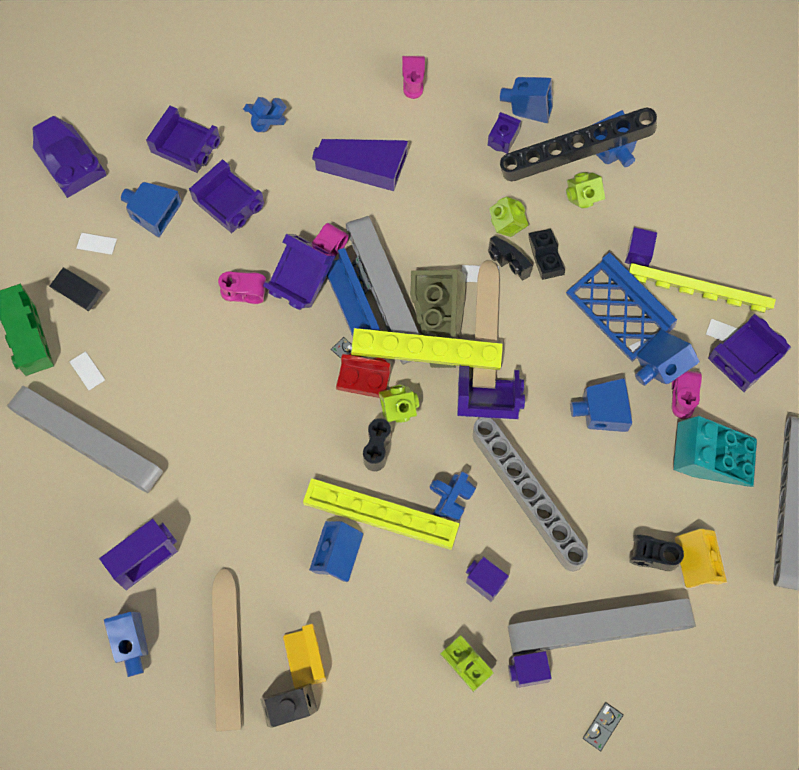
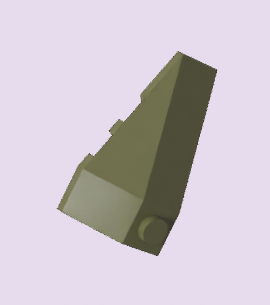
M459 270L411 271L410 296L412 303L415 305L417 321L421 326L424 336L460 339L466 274ZM430 363L431 368H456L454 365Z

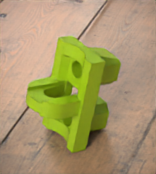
M461 635L440 653L473 692L494 674ZM473 662L474 664L466 671V666Z

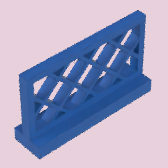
M610 252L602 258L600 264L566 292V295L632 362L637 359L638 354L661 330L669 333L676 326L677 319ZM602 270L608 276V284H594V276ZM580 288L591 289L590 300L579 299L574 293ZM593 289H608L607 300H593ZM611 289L622 290L625 293V301H610ZM593 305H607V317L596 316L592 312ZM610 305L624 306V317H609ZM627 306H638L642 310L641 318L627 317ZM609 321L624 322L623 334L612 333L609 330ZM627 322L641 323V334H626ZM644 323H655L660 331L655 335H644ZM626 339H641L640 348L632 353L626 347Z

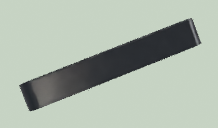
M641 108L507 153L500 160L502 175L507 181H517L647 138L656 132L657 114L652 108ZM644 120L651 121L648 125H644L641 122ZM620 128H627V129H629V130L626 131V132H619V131H618ZM599 135H604L606 137L603 140L596 139V137ZM576 143L583 144V146L578 148L574 147L573 145ZM554 150L561 151L558 155L550 154ZM531 158H538L536 162H529ZM510 165H516V168L513 170L506 169Z

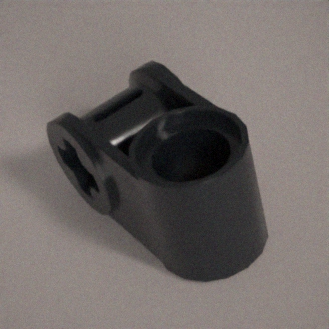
M634 535L633 537L635 542L634 553L629 560L633 565L673 571L684 558V551L677 543L655 539L647 535ZM664 552L674 554L676 561H667L664 557Z

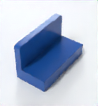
M325 521L309 571L316 574L331 575L343 582H348L363 533L342 521Z

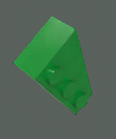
M21 283L0 290V321L6 332V342L14 354L11 356V360L15 369H20L25 376L54 367L36 305Z

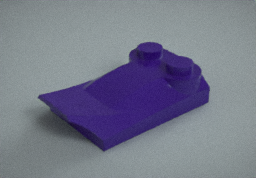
M52 116L33 127V149L66 198L107 176L97 157L93 155L73 125L64 122L56 116Z

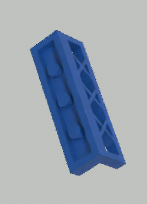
M345 248L339 249V259L333 261L327 273V278L353 337L354 328L380 331Z

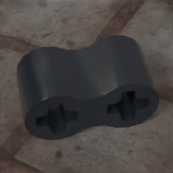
M382 418L374 419L368 426L369 442L363 449V461L365 467L370 471H379L386 464L385 448L391 441V426L387 420ZM379 430H382V431H383V432L381 433V436H376V434H378ZM374 454H378L375 460H371Z

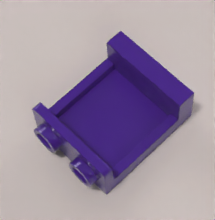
M169 105L146 141L151 153L198 173L201 167L207 164L213 149L218 147L220 136L217 126L212 125L210 129L180 117L178 109Z
M223 159L189 188L192 200L231 234L236 229L243 227L247 219L253 214L258 213L265 204L262 192L260 190L253 191L231 172L229 164Z
M286 234L282 242L286 244L283 254L271 280L266 281L263 287L269 289L268 293L279 299H282V297L289 301L288 304L298 310L310 308L335 259V255L296 234Z
M753 314L748 322L728 340L715 347L708 359L738 388L745 392L778 363L790 350L791 346L783 336L773 331L764 319Z
M459 366L457 416L518 419L519 410L525 407V394H523L524 379H520L519 370H514L513 380H495L494 389L473 387V378H469V366Z

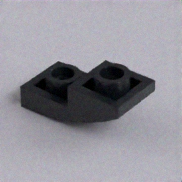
M546 229L528 233L530 246L541 279L565 275V267L559 256L558 243L552 230Z
M496 236L491 237L488 249L491 259L497 261L501 267L509 263L511 271L515 275L518 274L522 281L530 277L533 265L508 242Z
M64 267L49 285L54 291L88 312L103 293Z

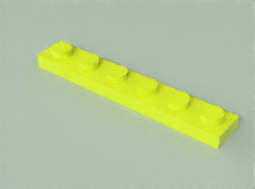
M632 263L628 269L640 283L645 284L646 280L656 282L655 286L659 288L669 289L672 286L679 288V292L683 294L693 295L696 292L703 294L702 298L717 301L718 298L727 300L726 304L735 307H741V304L751 306L750 310L759 313H765L766 310L774 309L776 301L774 298Z
M354 328L351 355L500 370L503 344Z
M312 478L303 500V504L449 550L453 548L460 524Z

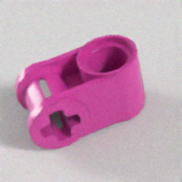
M402 56L403 92L408 98L416 99L423 94L425 56Z
M326 223L311 243L336 257L338 250L344 248L347 244L349 234L330 223Z
M227 271L219 276L218 284L224 300L229 302H247L250 304H260L264 300L265 287L263 285L266 282L264 275Z
M688 370L672 381V412L678 418L687 419L691 417L698 406L702 382L701 372Z

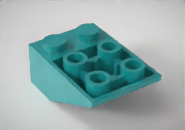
M701 416L678 422L673 470L694 478L754 487L757 439Z

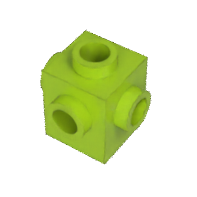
M582 172L574 175V178L567 180V198L576 206L588 208L593 206L594 202L605 199L601 176L593 172Z
M504 197L489 208L492 217L491 222L495 227L496 233L512 237L529 226L525 216V208L518 200Z
M402 384L390 387V390L379 392L382 415L388 422H407L410 420V417L417 416L416 408L419 407L418 396L408 386L405 387Z

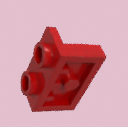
M351 353L348 355L342 354L336 390L380 398L379 392L387 391L391 364L381 358L367 359L362 356L351 355Z

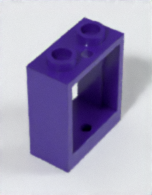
M151 519L101 556L99 560L112 578L127 591L178 552L173 545L177 540L163 522L158 525L154 519Z

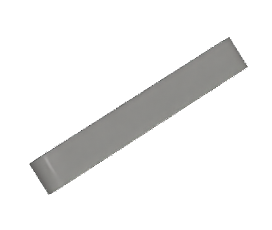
M365 216L347 222V233L369 280L370 289L388 332L419 335L370 217ZM400 360L403 365L406 364V363L412 362V361Z
M25 386L19 389L7 405L10 410L146 493L150 492L163 473L152 462Z
M789 416L784 430L773 584L776 587L799 591V418Z
M484 417L476 420L473 428V440L561 565L568 571L575 572L580 570L588 558L586 547L495 421ZM486 428L491 433L489 435H481L478 430ZM495 448H501L504 450L505 454L502 456L495 455L492 450ZM515 468L519 471L520 475L513 477L508 474L507 470ZM530 489L534 492L535 496L528 498L523 495L522 490ZM540 509L546 510L550 517L547 519L540 518L537 511ZM561 531L565 539L556 540L552 532ZM568 553H577L580 556V562H572L568 558Z
M678 599L516 623L508 626L512 654H525L686 630L696 627L690 599Z

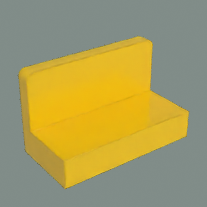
M698 529L675 537V542L684 551V558L680 565L687 588L703 584L719 585L727 582L715 531Z
M313 624L302 626V631L283 636L294 688L307 684L314 685L326 682Z

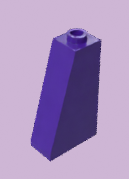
M322 139L319 147H315L312 160L315 161L317 171L394 191L408 155V141Z

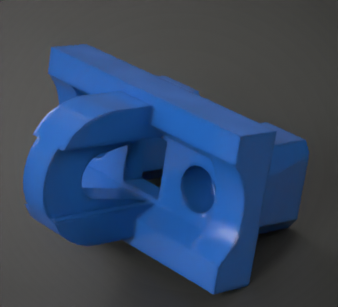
M258 97L254 104H246L243 108L245 112H249L252 115L251 125L256 132H266L270 125H284L286 122L282 114L287 106L280 98H273L270 103L266 98Z
M460 472L459 475L454 474L448 485L439 480L431 482L430 489L441 496L433 515L437 517L445 516L454 521L461 518L465 508L457 504L455 500L458 495L465 500H469L476 489L475 486L467 481L469 475L464 472Z

